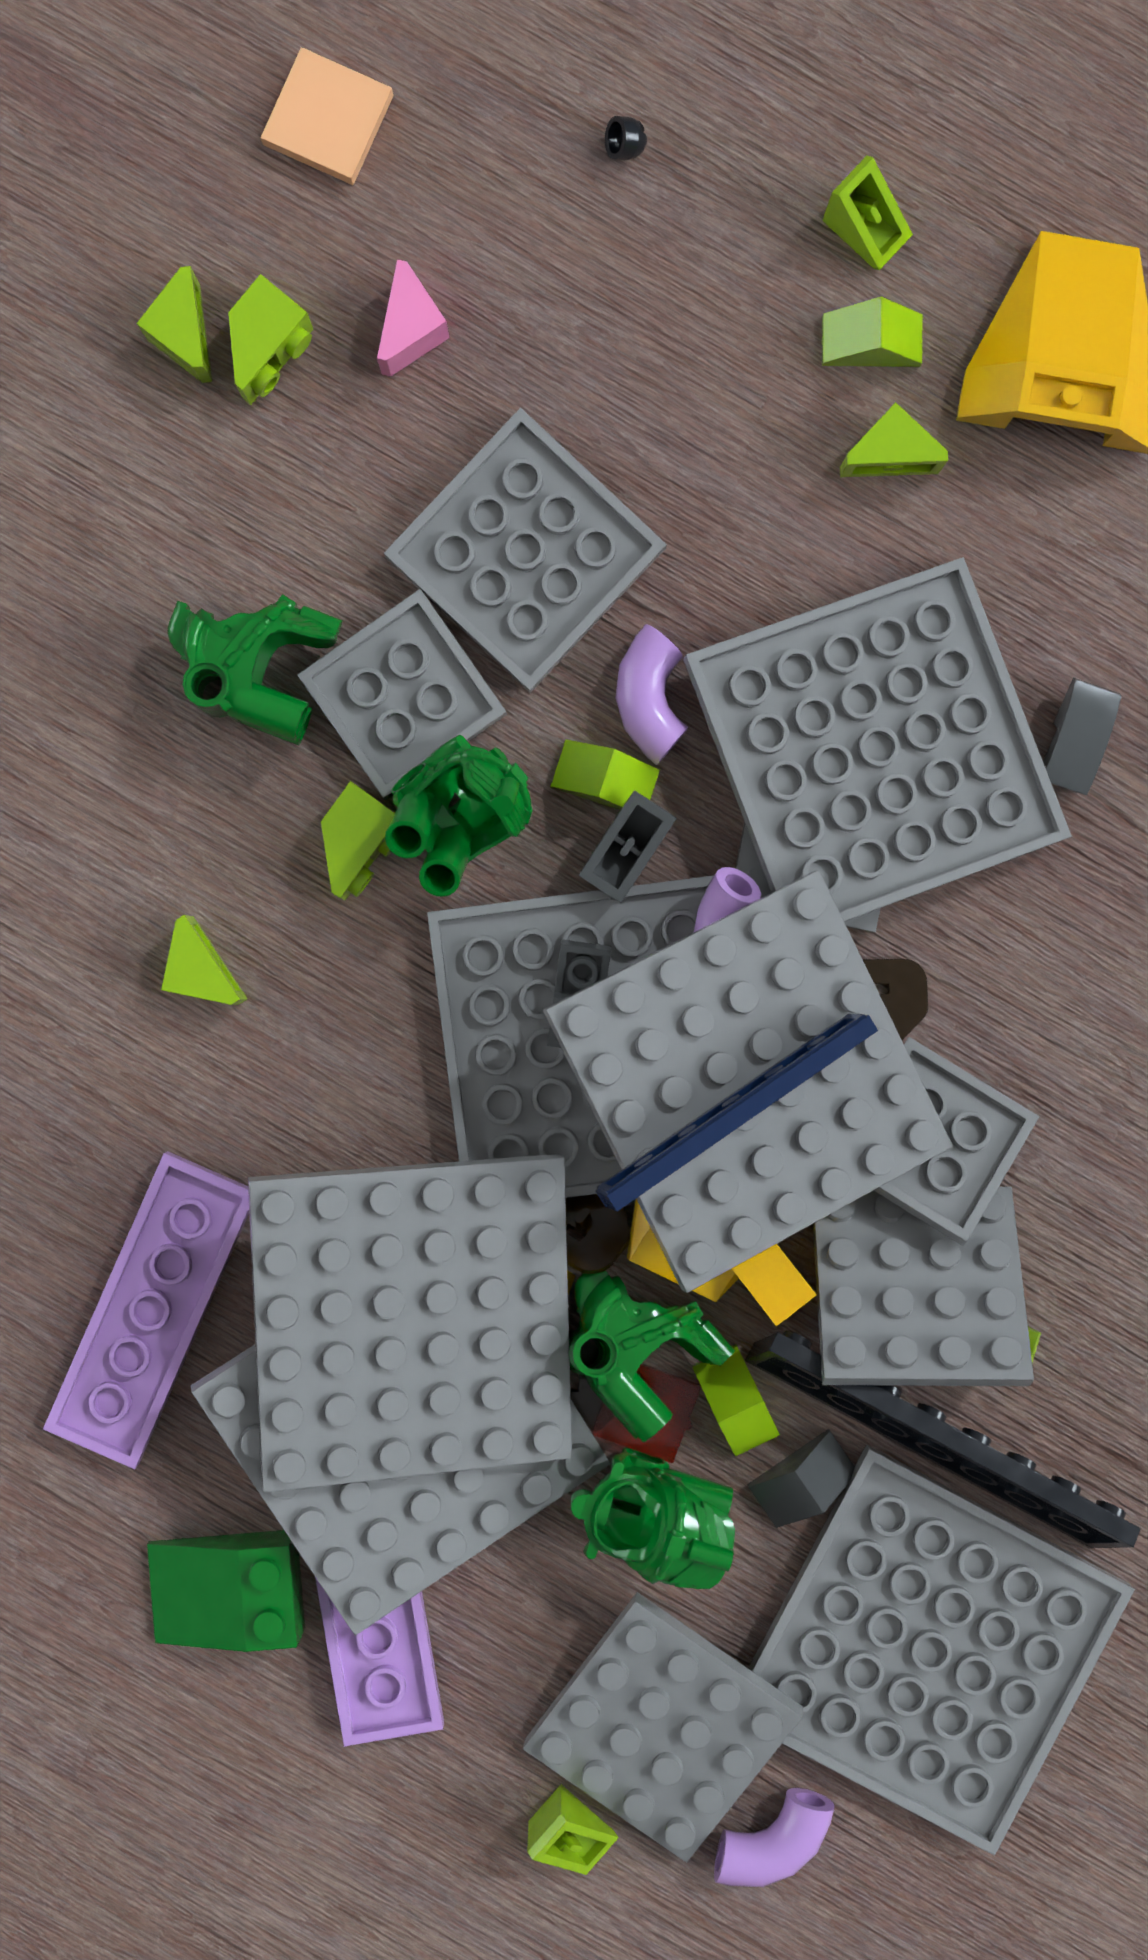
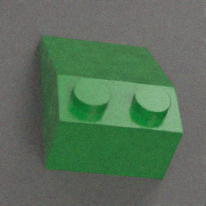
M284 1530L157 1540L147 1543L155 1643L242 1652L298 1647L305 1629L300 1557L298 1550Z

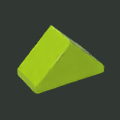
M866 155L831 193L822 221L872 268L880 270L907 242L913 233L874 158Z
M191 266L180 267L136 324L151 344L200 382H212L200 283Z
M882 296L824 313L822 316V366L921 367L923 314Z
M895 402L847 453L840 466V477L939 474L948 462V451Z
M565 740L550 788L620 810L634 790L650 800L660 770L614 748Z
M183 915L175 921L161 990L229 1005H238L246 1001L248 998L195 917Z
M735 1344L732 1346L735 1352L723 1365H710L700 1361L693 1364L692 1368L713 1414L736 1457L780 1434Z
M561 1784L528 1821L527 1853L534 1861L587 1875L619 1837L610 1826Z

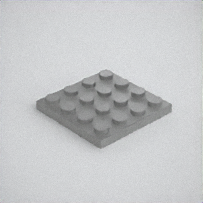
M520 407L384 552V556L531 693L666 549L667 544Z
M999 1186L973 1233L963 1246L874 1190L812 1224L822 1385L1030 1386L1032 1384L1034 1375L1012 1187Z
M637 1592L527 1735L523 1750L687 1863L803 1718V1706Z

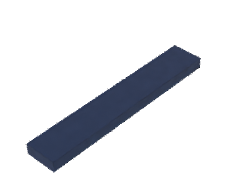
M847 1014L596 1187L597 1190L595 1192L605 1207L619 1211L878 1031L877 1027L869 1015Z

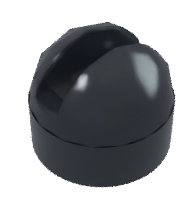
M612 117L605 131V148L608 156L612 159L629 160L636 158L644 151L647 144V136L644 133L642 123L632 117Z

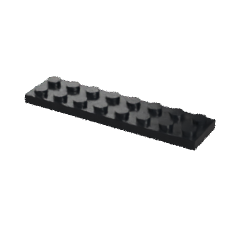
M785 1330L783 1334L777 1332L756 1341L751 1347L745 1359L747 1363L1090 1548L1134 1547L1141 1528L1124 1519L1126 1516L1124 1510L1102 1500H1097L1096 1503L1091 1502L1079 1495L1081 1488L1075 1483L1058 1476H1052L1051 1479L1034 1471L1036 1464L1032 1460L1014 1452H1007L1005 1455L990 1447L991 1439L976 1430L966 1427L962 1431L945 1423L947 1416L932 1406L918 1403L916 1407L900 1398L902 1392L893 1385H822L821 1355L810 1350L812 1343L803 1336Z

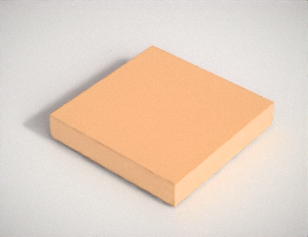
M301 47L260 137L262 144L348 184L354 185L394 96L392 87Z

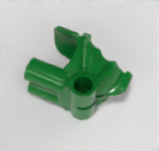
M283 594L276 603L270 604L256 613H238L222 621L214 620V614L202 608L194 613L190 611L191 608L188 604L177 601L169 621L168 637L173 648L181 655L180 659L187 661L189 665L182 683L187 698L212 717L221 718L229 716L240 724L299 746L307 730L312 715V708L308 707V702L262 685L266 669L275 651L286 644H300L325 649L334 646L342 620L307 606L298 609L296 602ZM216 680L222 681V689L218 696L205 700L203 693L207 684Z
M458 735L441 745L424 761L408 771L391 789L393 803L397 809L385 834L386 845L393 854L401 858L417 857L425 849L427 854L419 872L420 884L428 893L434 896L443 897L451 895L458 889L467 863L509 837H518L520 832L525 829V824L529 823L532 807L527 788L528 784L526 783L528 776L516 762L511 765L500 749L495 747L487 751L484 748L471 746L462 735ZM454 793H456L460 799L454 806L448 808Z
M606 1271L598 1274L582 1273L576 1281L574 1297L577 1305L576 1312L580 1315V1323L578 1329L569 1334L568 1355L570 1370L573 1373L585 1375L587 1384L590 1385L593 1392L634 1439L639 1437L642 1442H645L661 1430L673 1416L668 1407L637 1373L638 1368L647 1357L668 1340L678 1343L694 1358L710 1365H723L735 1350L709 1320H701L704 1314L696 1301L682 1306L674 1305L665 1308L654 1302H634L630 1299L619 1276L610 1277ZM592 1339L598 1347V1356L596 1361L587 1367L581 1360L580 1350L587 1340Z
M624 1447L622 1453L613 1456L611 1472L600 1480L593 1491L579 1489L572 1494V1514L577 1519L584 1520L585 1531L589 1538L583 1550L588 1559H594L599 1550L606 1555L622 1559L630 1568L637 1571L642 1578L652 1584L662 1582L674 1585L675 1587L711 1589L720 1582L725 1571L728 1572L731 1567L735 1540L734 1524L732 1519L728 1517L733 1498L732 1487L669 1469L670 1466L667 1461L652 1453L637 1448Z

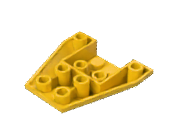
M1041 231L964 372L956 421L1005 429L1013 417L1105 433L1103 446L1148 454V302L1140 249L1138 247Z

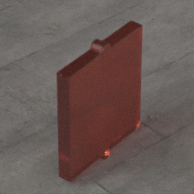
M641 1364L637 1373L673 1413L672 1418L654 1436L642 1442L639 1437L634 1439L602 1402L591 1433L594 1436L673 1463L685 1430L692 1428L690 1416L701 1390V1385Z

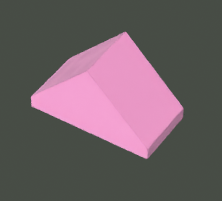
M397 260L377 355L381 374L393 376L449 339L447 321L408 262Z

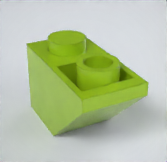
M261 274L228 312L235 385L242 398L250 405L258 396L265 397L274 389L279 381V371L290 357L296 359L303 354L311 342L312 334L310 333L314 330L308 313Z
M351 781L321 820L331 892L345 901L350 894L358 897L367 887L374 876V873L369 868L378 855L381 853L387 857L391 853L385 842V834L394 816V812Z

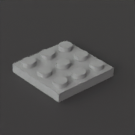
M421 589L297 674L385 800L393 795L391 789L401 777L424 761L441 745L458 735H462L467 741H470L507 715L504 707Z
M908 1037L904 1046L953 1147L878 1187L874 1191L963 1246L973 1233L1040 1116L911 1037Z

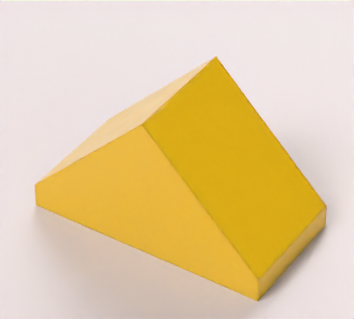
M777 1244L732 1268L776 1327L816 1296V1293Z

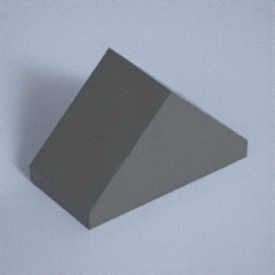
M634 790L603 834L579 876L621 903L677 818Z
M827 1429L747 1485L772 1523L778 1528L823 1514L850 1482L855 1466L831 1431Z

